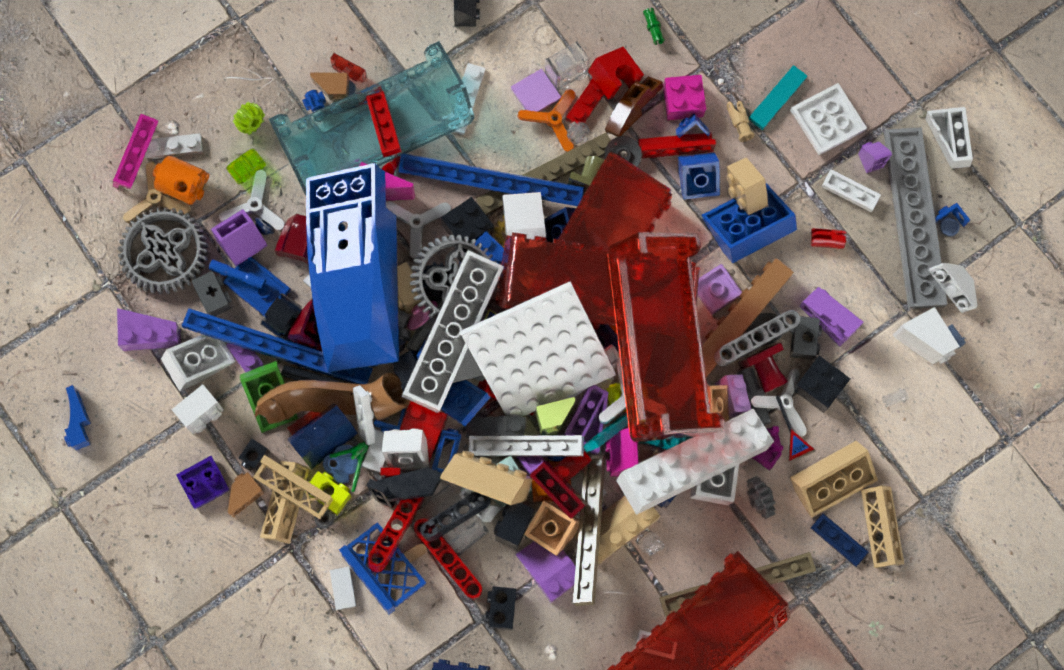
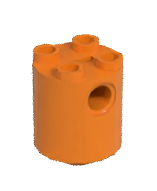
M168 155L162 163H158L154 168V188L184 203L193 205L196 200L200 201L203 198V187L207 183L210 174L199 167Z

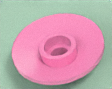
M430 301L435 307L438 306L436 301ZM417 304L411 310L413 314L407 324L409 330L419 328L430 319L428 317L429 310L426 313L422 312L425 308L424 305L418 307Z

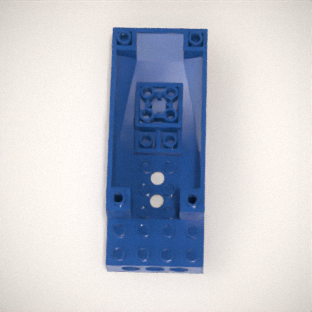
M373 163L306 178V232L309 274L317 328L328 373L398 362L396 215L386 208L385 171ZM342 222L348 223V228L346 230L345 225L342 224ZM346 240H347V241H348V246H347V248L344 249V250H341V249L339 248V245H340V244H345V243H346Z

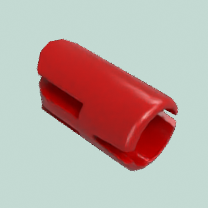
M812 228L811 246L844 249L846 245V231Z

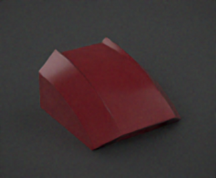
M295 214L288 218L275 248L277 256L288 257L308 264L306 216Z
M312 298L293 323L288 339L294 343L323 352Z

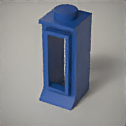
M450 428L447 431L442 430L432 466L433 470L443 473L445 470L437 468L445 439L454 440L449 462L458 453L462 439L461 434H458L459 431Z

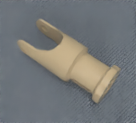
M741 101L737 102V111L734 109L732 102H728L727 110L734 128L738 131L739 141L746 142L751 140L755 135L750 129V121Z

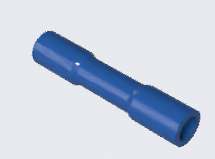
M214 259L210 262V271L235 278L261 290L265 287V278L240 271Z

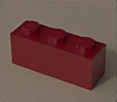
M544 461L529 475L570 519L574 518L588 504L548 461Z

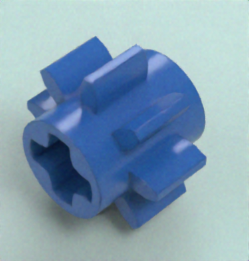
M310 90L304 95L305 99L302 101L307 111L311 109L313 113H317L324 109L326 98L322 91L318 93L317 90Z

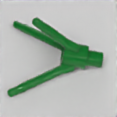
M365 441L352 448L329 455L330 458L352 453L351 459H358L352 492L356 490L364 454L370 446Z

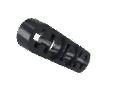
M477 492L469 494L425 522L420 529L421 535L429 542L437 540L486 509L491 503V498ZM482 496L484 501L481 502L478 498ZM463 506H469L467 513H459ZM445 517H452V521L448 525L442 523ZM431 528L433 533L429 534L428 529Z

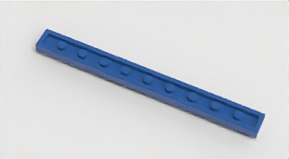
M402 153L400 158V173L510 194L541 192L542 200L577 207L582 206L585 187Z
M188 308L182 323V328L352 384H368L373 368L363 367L328 373L323 352L190 308Z

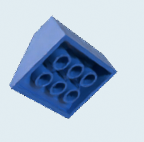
M767 183L768 206L748 215L744 209H740L737 200L733 198L701 215L722 252L732 264L797 230L794 212Z

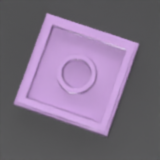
M542 68L511 86L512 92L525 110L541 112L561 99L560 94Z
M722 264L690 284L711 316L740 298L739 296L742 293Z

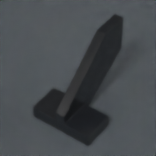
M425 467L377 481L370 479L366 486L377 502L393 508L396 501L433 496L442 480L440 479L442 473Z

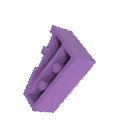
M820 287L814 290L799 306L810 318L820 319L819 325H822V330L839 347L864 323Z
M117 308L118 346L123 351L170 348L181 344V328L176 322Z
M596 385L588 387L562 436L582 435L584 436V444H586L603 430V424L599 421V415L606 409L609 392ZM600 447L589 451V453L597 455Z

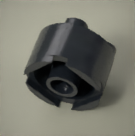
M282 293L280 294L281 299L277 297L265 314L268 317L267 320H262L260 325L279 338L284 337L286 339L293 322H295L302 311V306Z

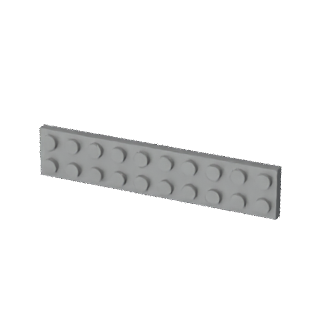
M922 127L887 129L884 131L886 148L892 153L888 160V168L908 309L946 307L948 305L946 292L928 271L930 268L942 263Z

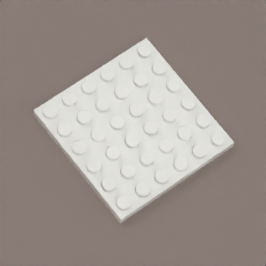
M571 281L461 331V336L506 416L523 417L536 411V406L559 401L616 375Z

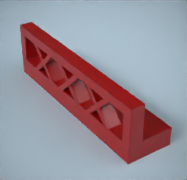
M710 132L709 136L705 133L682 135L680 138L677 135L638 139V144L641 148V159L710 153L714 151L716 140L712 139V132Z

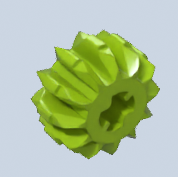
M247 102L245 105L242 104L240 109H237V113L233 116L235 118L233 123L241 133L250 135L253 131L256 132L258 127H261L260 125L264 122L265 114L260 106Z

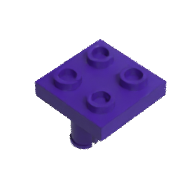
M212 456L176 474L195 510L230 491Z

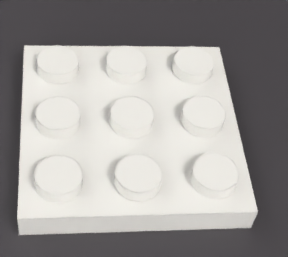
M839 83L790 109L818 155L829 151L867 129Z

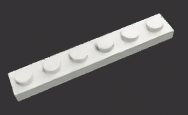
M582 435L469 436V452L474 453V456H583L584 436Z

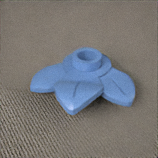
M339 446L334 453L352 448L353 446ZM352 453L333 458L327 455L323 460V468L326 472L332 474L336 482L348 484L349 474L355 473L358 460L356 458L354 460L351 459ZM331 460L336 461L335 467L330 466Z

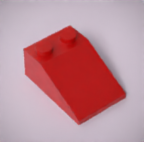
M410 401L403 418L400 430H423L427 439L429 464L440 440L442 430H444L448 416L440 411L437 413Z

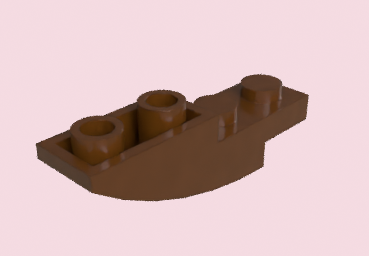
M650 76L642 83L635 82L617 104L608 120L605 132L616 137L622 136L642 116L641 109L664 87L663 82Z

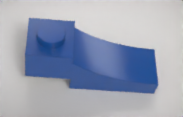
M71 385L66 388L70 405V420L68 428L64 429L66 432L64 439L68 447L71 446L77 451L91 445L84 428L90 425L91 421L78 389Z

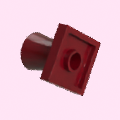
M781 343L769 346L738 362L741 369L754 366L764 393L788 382L772 356L784 350Z

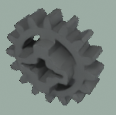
M755 476L748 479L747 487L749 490L747 494L752 508L761 513V516L765 519L775 515L776 509L773 506L775 500L771 488L767 487L760 477Z

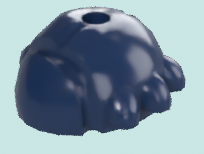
M255 218V225L260 234L268 235L275 232L274 228L265 220Z

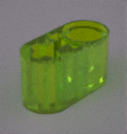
M253 148L232 161L226 167V170L239 185L253 177L258 170H262L266 166V162Z

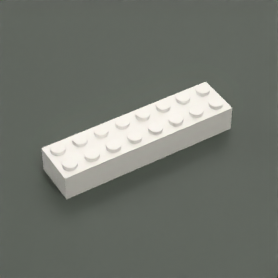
M469 250L467 251L401 397L437 413L440 411L468 349L461 336V331L480 322L504 266Z
M751 409L622 471L616 481L637 515L766 451L774 440L755 410Z

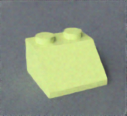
M575 397L536 406L535 415L541 436L558 435L557 432L561 431L574 409Z

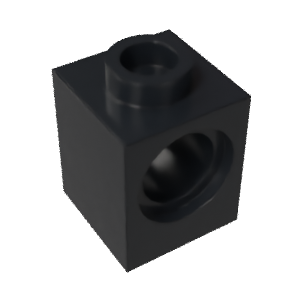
M251 438L238 458L242 462L241 466L245 469L258 471L262 465L261 459L264 455L268 457L270 451ZM251 453H258V458L256 460L249 461V455Z

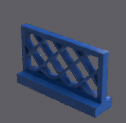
M377 522L350 544L341 547L339 552L386 613L390 615L395 611L396 607L426 585V582L398 547L390 559L392 560L391 571L373 572L371 569H368L366 563L369 556V545H375L376 543L375 541H370V535L377 529L380 533L383 531V528ZM387 541L388 543L383 542L382 545L391 546L392 543ZM357 544H366L365 554H357L353 547ZM374 558L378 559V564L381 563V558ZM395 561H401L406 564L405 572L394 571ZM379 573L390 574L389 585L380 584L378 581ZM393 575L404 576L403 586L392 585ZM407 576L416 577L420 583L415 587L406 586ZM391 588L403 590L402 597L397 601H394L390 596Z

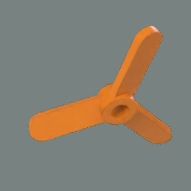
M566 90L554 109L549 113L520 110L517 117L522 121L546 123L552 127L564 151L568 152L574 148L573 142L562 123V116L575 99V92L573 90Z

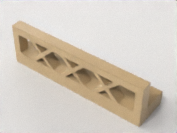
M264 455L260 461L262 465L253 478L321 520L332 503L333 498ZM267 467L272 470L274 479L264 480L260 475ZM286 479L289 481L290 489L282 491L278 488L277 481ZM304 490L307 499L302 501L296 500L294 491ZM320 500L324 503L319 513L312 510V501Z
M280 461V465L285 468L289 467L288 470L307 481L309 467L296 462ZM288 480L277 481L279 489L282 487L283 491L290 489ZM272 490L260 538L290 544L299 506ZM304 490L294 491L296 500H302ZM278 506V511L274 514V510ZM273 525L272 533L269 535V529Z
M878 486L861 490L874 568L903 565L904 558L891 487ZM876 492L877 500L874 505L869 502L868 493ZM875 511L880 514V520L877 524L872 521V515ZM878 530L883 533L881 543L877 542L875 538ZM881 550L886 553L887 562H879L878 555Z

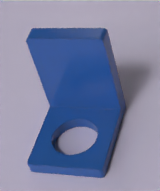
M695 113L689 118L683 119L679 127L676 128L678 138L695 124L707 136L710 135L709 128Z
M958 203L951 207H943L938 211L939 215L935 218V222L938 223L952 213L963 227L970 222L969 217Z
M406 408L402 409L397 426L374 420L375 427L381 428V432L393 429L400 430Z

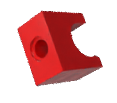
M624 46L597 57L588 70L608 100L613 98L621 87L622 83L619 79L623 80L628 88H630L635 82L639 83L644 76V73Z

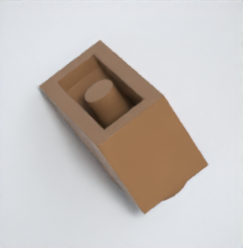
M310 72L313 83L330 100L337 103L344 100L349 101L350 79L347 73Z
M248 472L238 475L231 486L228 513L233 518L264 494L263 490Z

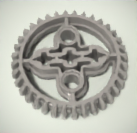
M158 207L155 213L153 209H150V214L147 215L146 212H143L144 217L142 218L136 216L138 221H131L132 227L126 226L125 228L128 233H122L125 239L119 240V243L123 245L118 247L119 252H122L118 254L119 259H122L119 261V264L124 266L122 271L126 273L125 276L131 279V283L136 284L138 288L143 287V290L146 292L150 289V292L153 294L156 290L161 295L163 290L170 294V289L177 293V287L180 286L184 290L183 284L185 283L191 286L189 280L196 279L195 274L201 275L202 272L199 268H205L202 262H207L208 259L204 255L209 254V251L205 249L209 247V244L205 242L207 237L203 235L205 231L200 229V223H196L195 218H190L188 213L184 215L182 210L177 212L175 208H172L169 212L168 207H165L163 212ZM171 220L185 225L187 229L174 228L165 234L161 228L150 224ZM142 230L141 240L146 249L138 254L136 265L133 266L130 256L131 246L135 237ZM149 233L153 234L156 240L151 238ZM193 235L197 246L196 256L192 265L184 273L186 261L180 253L188 248L191 241L190 237ZM177 237H183L181 242H175ZM160 247L165 249L167 254L163 253ZM147 259H152L150 264L144 265ZM171 261L177 264L178 269L172 265ZM162 267L168 275L179 277L169 281L157 282L146 279L139 273H153Z
M450 235L449 241L446 236H443L441 240L436 238L435 244L429 242V248L423 247L424 253L419 252L417 254L420 259H415L414 263L418 266L411 267V270L416 273L410 274L411 278H415V281H411L410 285H416V288L412 289L411 292L418 293L414 300H421L418 303V307L424 305L425 308L422 312L426 313L429 310V318L436 315V321L440 309L435 307L427 298L422 280H425L429 288L443 291L442 302L444 303L453 283L452 278L456 276L466 254L461 248L489 260L493 257L492 254H485L488 251L487 248L480 249L482 247L481 243L475 246V239H472L469 243L468 236L464 237L463 241L461 235H457L456 240L454 235ZM447 247H455V250L447 254L445 267H432L428 269L426 274L423 273L427 261L434 253ZM456 257H457V260L460 261V264H458V265H457V262H455V261L453 260V259H455ZM434 273L440 276L439 283L433 281L432 276ZM495 288L486 306L488 308L493 307L490 301L495 302L497 300L493 294L497 295L499 291ZM485 308L484 314H487L488 309Z

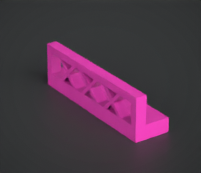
M140 114L113 179V187L118 188L120 185L128 189L132 188L159 120Z

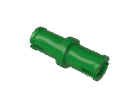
M647 8L643 11L647 22V30L651 33L654 45H660L665 41L660 29L661 23L657 20L654 8Z

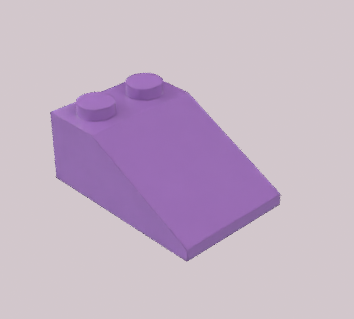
M534 541L516 554L550 603L574 587L576 566L563 550L556 556Z

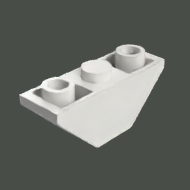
M942 263L928 270L961 313L975 309L978 306L974 280L963 266Z

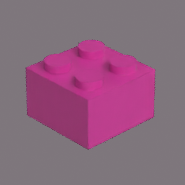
M702 75L668 77L664 79L663 93L667 121L689 118L694 113L699 118L704 117L706 103Z

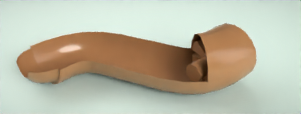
M389 372L369 384L299 380L277 386L263 395L257 402L255 418L257 415H263L267 419L268 424H274L285 419L288 420L300 411L322 412L333 403L339 407L343 414L356 415L354 395H351V393H353V388L359 385L370 393L372 402H370L371 409L378 421L398 413L409 405L410 400L401 397L403 394L402 383L397 375Z

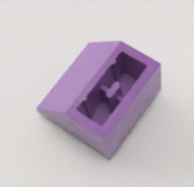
M244 209L211 229L217 243L235 266L268 246Z

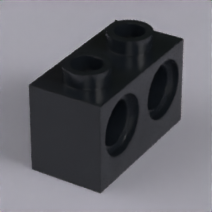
M493 586L492 591H488L487 603H491L490 611H486L485 623H489V628L513 630L517 588ZM497 594H506L507 601L505 603H498L496 601ZM497 613L505 615L506 619L501 624L494 621V616Z

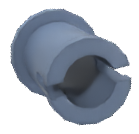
M954 325L948 326L958 345L962 347L966 344V338H962Z

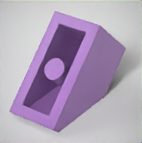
M868 142L862 145L858 155L866 173L884 168L892 153L880 142Z

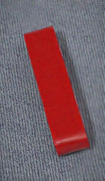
M425 497L400 500L369 553L368 564L373 572H381L386 568ZM409 508L411 512L403 513L402 509ZM395 524H399L402 526V528L399 530H395L392 528V526ZM384 541H390L392 545L389 547H385L384 545H382V543ZM374 558H381L383 561L376 564L372 560Z
M424 518L417 520L414 524V531L422 543L467 598L471 600L480 598L482 595L480 582L443 537L438 538L441 541V546L437 549L430 546L431 542L426 541L421 533L418 532V527L428 520ZM431 528L428 529L429 534L433 533ZM450 554L454 557L451 564L443 562L445 555ZM462 569L466 572V577L459 580L455 577V573ZM476 585L479 588V592L476 595H470L468 593L469 586Z

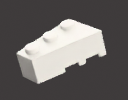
M959 107L927 111L926 121L951 169L970 167L973 157L966 108Z

